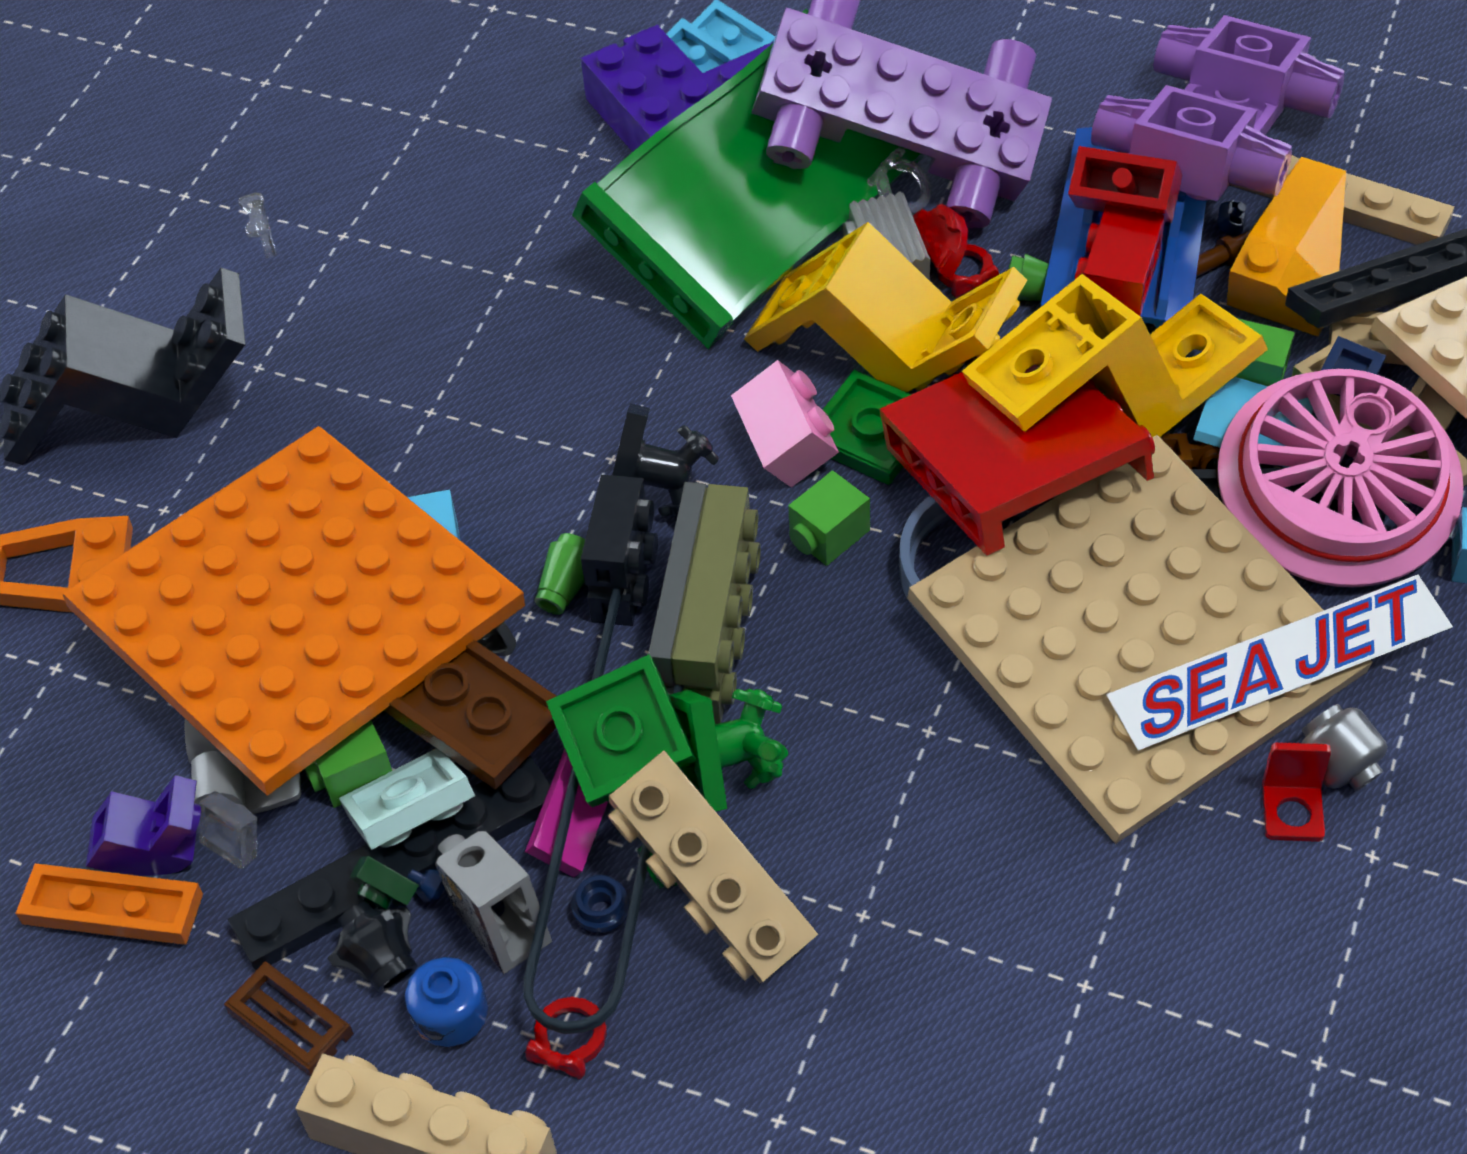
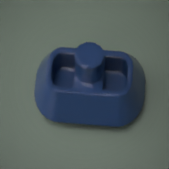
M1231 200L1220 204L1218 227L1222 232L1233 236L1243 233L1246 210L1244 203Z
M411 869L406 877L419 885L416 893L423 903L439 899L445 888L438 870H428L422 874Z

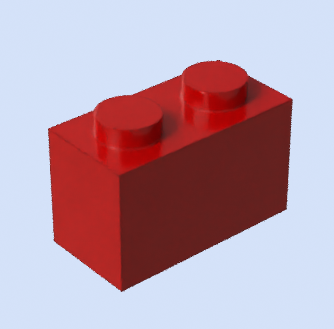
M1078 146L1068 195L1077 208L1104 212L1106 205L1163 214L1165 215L1164 222L1172 223L1183 175L1177 161Z
M1106 205L1100 224L1091 223L1086 242V252L1090 254L1088 258L1080 257L1075 279L1083 274L1141 317L1161 251L1165 215Z

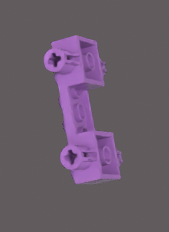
M812 0L808 14L786 7L777 29L752 109V114L775 121L766 148V154L770 159L774 160V163L782 164L795 170L796 168H808L812 163L820 136L840 143L846 129H850L932 157L928 173L953 181L946 206L964 217L968 228H982L990 224L997 196L1011 201L1017 199L1030 181L1052 97L1027 89L1036 59V53L1030 46L1011 39L995 41L991 46L984 74L852 30L860 0Z
M1224 15L1213 29L1168 25L1167 29L1162 32L1156 49L1153 64L1154 71L1190 81L1184 90L1166 85L1154 100L1126 99L1108 95L1099 105L1092 127L1091 143L1117 152L1177 161L1183 175L1179 191L1185 192L1189 197L1196 200L1218 201L1230 184L1277 196L1282 189L1289 170L1292 146L1283 141L1265 136L1285 107L1330 119L1341 95L1344 83V70L1322 63L1315 57L1308 55L1311 37Z

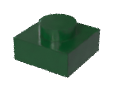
M369 856L361 857L349 876L351 880L361 885L356 894L383 910H388L391 903L397 906H407L419 886Z

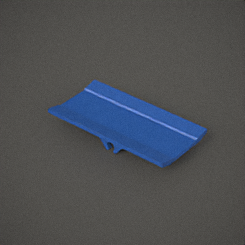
M1092 127L1076 129L1040 307L1075 280L1080 257L1088 258L1090 254L1086 252V242L1091 223L1100 224L1103 215L1101 211L1077 208L1068 195L1078 146L1113 151L1091 143ZM1179 191L1172 223L1164 222L1160 255L1141 313L1144 323L1154 324L1158 328L1193 300L1207 200H1196L1189 197L1185 192Z

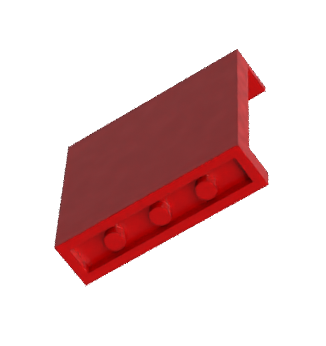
M1035 364L1029 367L1025 373L1035 371L1040 366ZM962 372L879 409L887 449L986 556L1005 548L1001 523L1005 519L1126 463L1133 467L1145 480L1148 481L1154 478L1152 455L1155 453V444L1150 432L1143 425L1138 426L1124 413L1117 401L1109 400L1096 388L1092 379H1089L1025 432L970 386Z

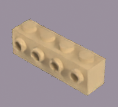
M662 751L609 795V803L615 810L608 815V818L629 843L639 837L653 854L645 861L649 868L666 888L669 889L674 883L678 884L691 900L684 906L685 911L706 935L713 929L718 932L729 946L722 955L744 981L753 975L759 983L764 982L818 935L815 929L665 751Z
M322 1054L295 1108L310 1139L354 1154H557L550 1128L547 1127L543 1120L531 1113L516 1110L509 1115L491 1109L484 1100L473 1094L457 1092L455 1096H451L434 1090L427 1081L412 1074L403 1073L400 1074L399 1078L378 1072L377 1068L370 1062L352 1055H347L341 1060Z

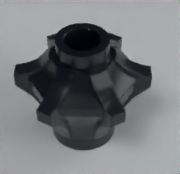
M364 901L346 911L338 919L339 924L343 928L340 933L339 943L334 952L328 957L332 967L347 969L357 973L365 981L371 982L378 993L394 987L407 978L418 967L411 956L412 949L408 940V927L411 920V913L405 906L395 910L372 909L368 901Z

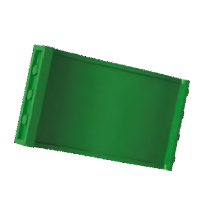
M806 8L802 13L808 14L809 10ZM773 43L728 81L647 139L598 183L594 182L581 193L572 214L707 349L720 340L725 331L775 284L843 228V222L849 221V204L853 201L859 203L862 199L868 201L871 197L877 199L915 162L918 163L925 156L919 152L846 129L840 143L821 136L819 137L812 163L808 168H796L795 170L788 166L774 163V160L770 159L766 154V148L775 121L752 114Z

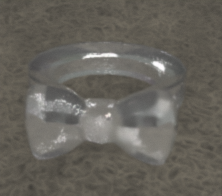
M899 146L892 151L887 159L880 163L878 169L868 178L867 183L871 187L876 186L879 196L882 195L886 198L890 193L892 194L887 172L893 168L911 173L918 180L921 189L918 200L915 203L908 204L913 215L927 205L931 198L932 186L929 176L921 166L913 161L901 158L906 151Z
M261 193L242 196L239 198V205L248 213L250 218L246 225V235L248 237H260L266 258L275 257L276 251L271 234V226L268 223L264 209V196Z

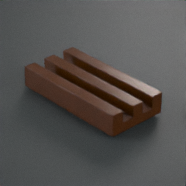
M266 961L224 1003L231 1016L310 1077L322 1054L333 1057L337 1053L335 1046L341 1040L346 1043L354 1034L347 1022ZM265 982L327 1028L328 1031L322 1037L259 988ZM248 999L311 1046V1050L307 1053L246 1006L245 1003Z

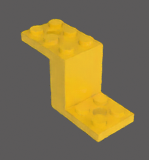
M867 222L784 276L744 340L758 352L773 342H776L778 345L784 343L801 325L809 328L814 323H817L876 380L904 392L914 388L920 391L927 387L935 377L944 372L947 375L953 374L965 361L975 356L978 358L1000 340V336L997 333L1002 324L1018 309L1020 302L1017 298L1027 279L1015 267H1012L951 302L878 230Z
M1081 274L963 369L962 373L970 386L1024 432L1089 379H1092L1096 388L1109 400L1117 401L1124 413L1138 426L1143 425L1146 427L1153 438L1156 435L1161 437L1266 352L1268 348L1262 335L1201 293L1150 334L1142 317ZM1193 350L1202 351L1196 356L1186 357ZM1035 364L1040 366L1035 371L1025 373L1029 367Z

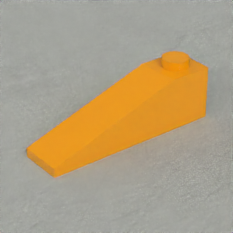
M1302 156L1286 178L1279 194L1274 196L1249 233L1231 267L1226 305L1319 337L1323 327L1316 328L1314 325L1309 324L1303 317L1287 307L1285 303L1288 288L1340 271L1346 182L1345 170Z

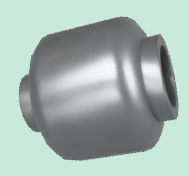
M1336 704L1302 728L1301 731L1306 736L1302 743L1330 745L1331 756L1323 780L1327 787L1333 789L1340 788L1349 783L1356 792L1383 773L1377 762L1385 756L1387 743L1360 709L1352 707L1343 710L1339 704Z

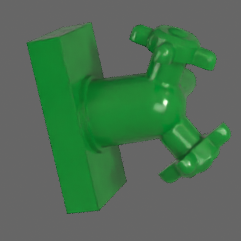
M736 689L732 694V698L745 702L740 719L715 724L711 698L690 690L669 694L697 760L679 769L715 812L728 809L722 768L748 761L753 769L752 774L744 781V784L749 789H754L760 783H769L782 776V761L788 756V750L780 742L766 737L761 727L766 710L781 713L782 705L774 701L772 696L767 695L761 689Z

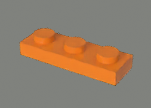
M35 863L15 914L23 925L186 945L203 893L199 884L194 882Z

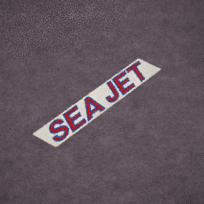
M1415 575L1106 695L1139 751L1440 633L1453 626L1420 576Z

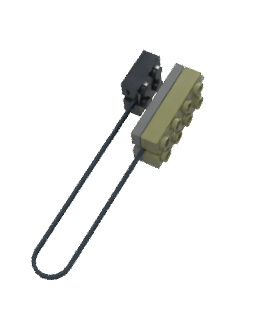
M601 475L581 555L584 581L589 589L587 598L592 623L605 624L592 680L604 674L614 625L633 626L637 606H645L647 603L649 577L644 574L647 564H655L658 550L657 533H650L654 517V503L652 500H646L643 478ZM685 482L648 655L650 654L653 658L668 695L690 690L711 698L714 721L717 724L722 722L725 704L733 705L735 701L732 698V694L737 689V673L731 671L733 660H742L744 653L745 628H741L740 623L742 616H750L752 609L753 585L748 584L750 573L758 574L761 544L755 542L758 532L759 514L758 510L750 509L748 487L708 484L707 488L704 483ZM573 767L525 970L523 993L531 1016L546 1029L562 1034L585 1033L602 1025L615 1012L623 993L648 868L645 861L650 858L651 853L642 842L614 985L607 1003L595 1014L582 1020L562 1021L549 1017L538 1007L533 997V988L579 784Z

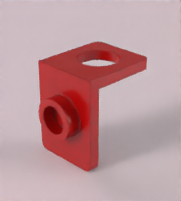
M1279 742L1271 745L1262 780L1265 834L1269 840L1320 842L1324 839L1325 825L1321 787L1331 756L1330 745ZM1285 802H1298L1308 809L1310 820L1302 826L1287 825L1278 817L1277 808Z

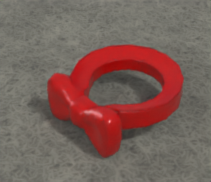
M967 244L964 253L966 256L979 259L983 264L980 274L970 277L954 274L950 279L941 274L936 268L938 279L944 285L952 288V295L955 298L961 297L999 275L998 268L993 265L992 257L985 249L977 245Z
M578 997L557 999L543 1009V1012L553 1018L567 1012H578L589 1017L599 1011L595 1004ZM536 1021L534 1029L535 1040H530L527 1043L525 1055L529 1062L548 1065V1067L555 1070L560 1069L566 1074L581 1080L586 1073L585 1064L594 1059L604 1047L607 1036L606 1024L604 1022L602 1025L594 1028L593 1035L587 1044L568 1055H564L551 1050L547 1036L548 1029Z

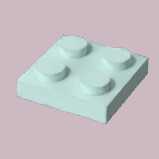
M436 748L340 797L339 800L348 818L372 850L378 846L390 847L404 841L412 833L411 829L430 819L442 820L454 815L463 807V802L475 797V794L464 773L447 755Z

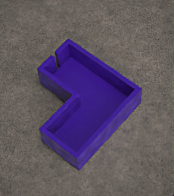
M655 25L623 39L624 46L620 48L614 43L580 58L586 100L633 152L671 120L728 81L773 42L702 73L658 25Z

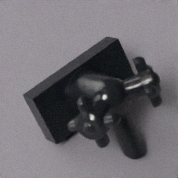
M630 403L612 475L643 478L644 485L668 489L672 503L659 507L658 511L661 516L672 515L677 517L684 484L689 482L692 476V466L701 456L714 466L718 462L719 457L713 452V446L705 435L698 431H691L685 425L677 429V432L687 441L680 450H668L646 444L643 436L650 408Z

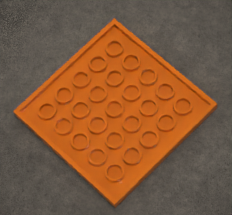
M320 426L314 428L62 593L67 607L267 796L389 707V703L397 697L401 698L423 682L425 677L438 666L450 662L465 651L466 645L470 642L480 640L525 606L524 592Z

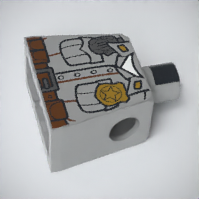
M478 831L467 839L458 834L447 837L437 847L435 854L437 861L435 864L450 902L461 920L503 974H505L529 957L540 909L530 877L486 831ZM499 901H502L505 905V910L501 917L491 908V906ZM547 926L542 948L552 942Z

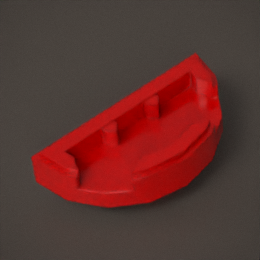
M939 204L930 211L921 209L913 215L928 255L937 270L951 279L961 264L967 247L968 228L964 217L944 204Z

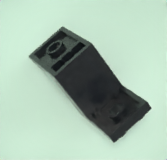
M221 267L209 284L205 283L202 285L197 294L195 305L187 316L182 315L178 319L174 330L65 294L54 312L48 311L43 317L39 335L34 343L28 342L24 346L20 355L19 365L13 375L8 373L2 380L0 402L4 403V415L0 422V438L4 439V460L24 465L64 405L177 438L245 346L239 273Z

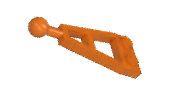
M129 516L77 518L1 534L0 605L72 612L67 607L62 593L131 549L133 527ZM74 544L68 588L4 582L7 558Z

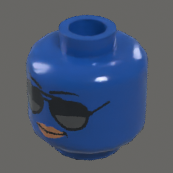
M450 957L429 960L417 968L408 980L405 992L407 1011L413 1027L420 1037L427 1042L441 1047L461 1045L475 1037L485 1024L488 1012L486 994L480 976L470 964L459 958Z

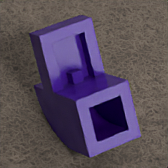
M175 775L155 802L111 791L92 819L86 867L112 873L150 876L172 874L189 866L193 862L196 830L201 816V805L194 803L197 781Z

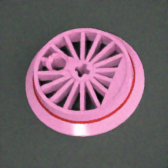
M1328 369L1295 375L1280 380L1257 393L1236 413L1227 428L1219 451L1217 473L1223 504L1289 574L1311 582L1336 587H1364L1387 583L1401 578L1424 565L1441 549L1452 533L1460 515L1463 502V474L1457 452L1447 432L1429 408L1412 392L1396 382L1377 374L1353 369ZM1326 394H1340L1339 423ZM1308 398L1317 419L1298 400ZM1280 411L1297 428L1273 418V416ZM1357 423L1367 424L1370 427H1372L1373 430L1362 428ZM1407 425L1416 433L1415 435L1386 442ZM1262 434L1286 446L1258 444V436ZM1427 451L1430 460L1403 456ZM1345 454L1354 458L1349 468L1340 465ZM1259 464L1290 467L1262 474ZM1408 478L1433 480V489ZM1307 482L1295 492L1285 489L1288 486ZM1320 491L1323 493L1319 504L1310 500ZM1396 496L1424 508L1423 511L1416 516ZM1333 499L1338 500V513L1329 509ZM1352 499L1363 524L1352 519ZM1375 504L1398 528L1386 531Z

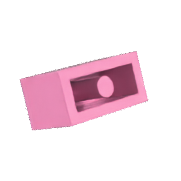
M777 360L732 394L731 397L763 468L792 488L838 454L839 451L830 435L834 431L833 423L827 414L819 406H816L813 399L817 391L811 380L801 370L794 373Z

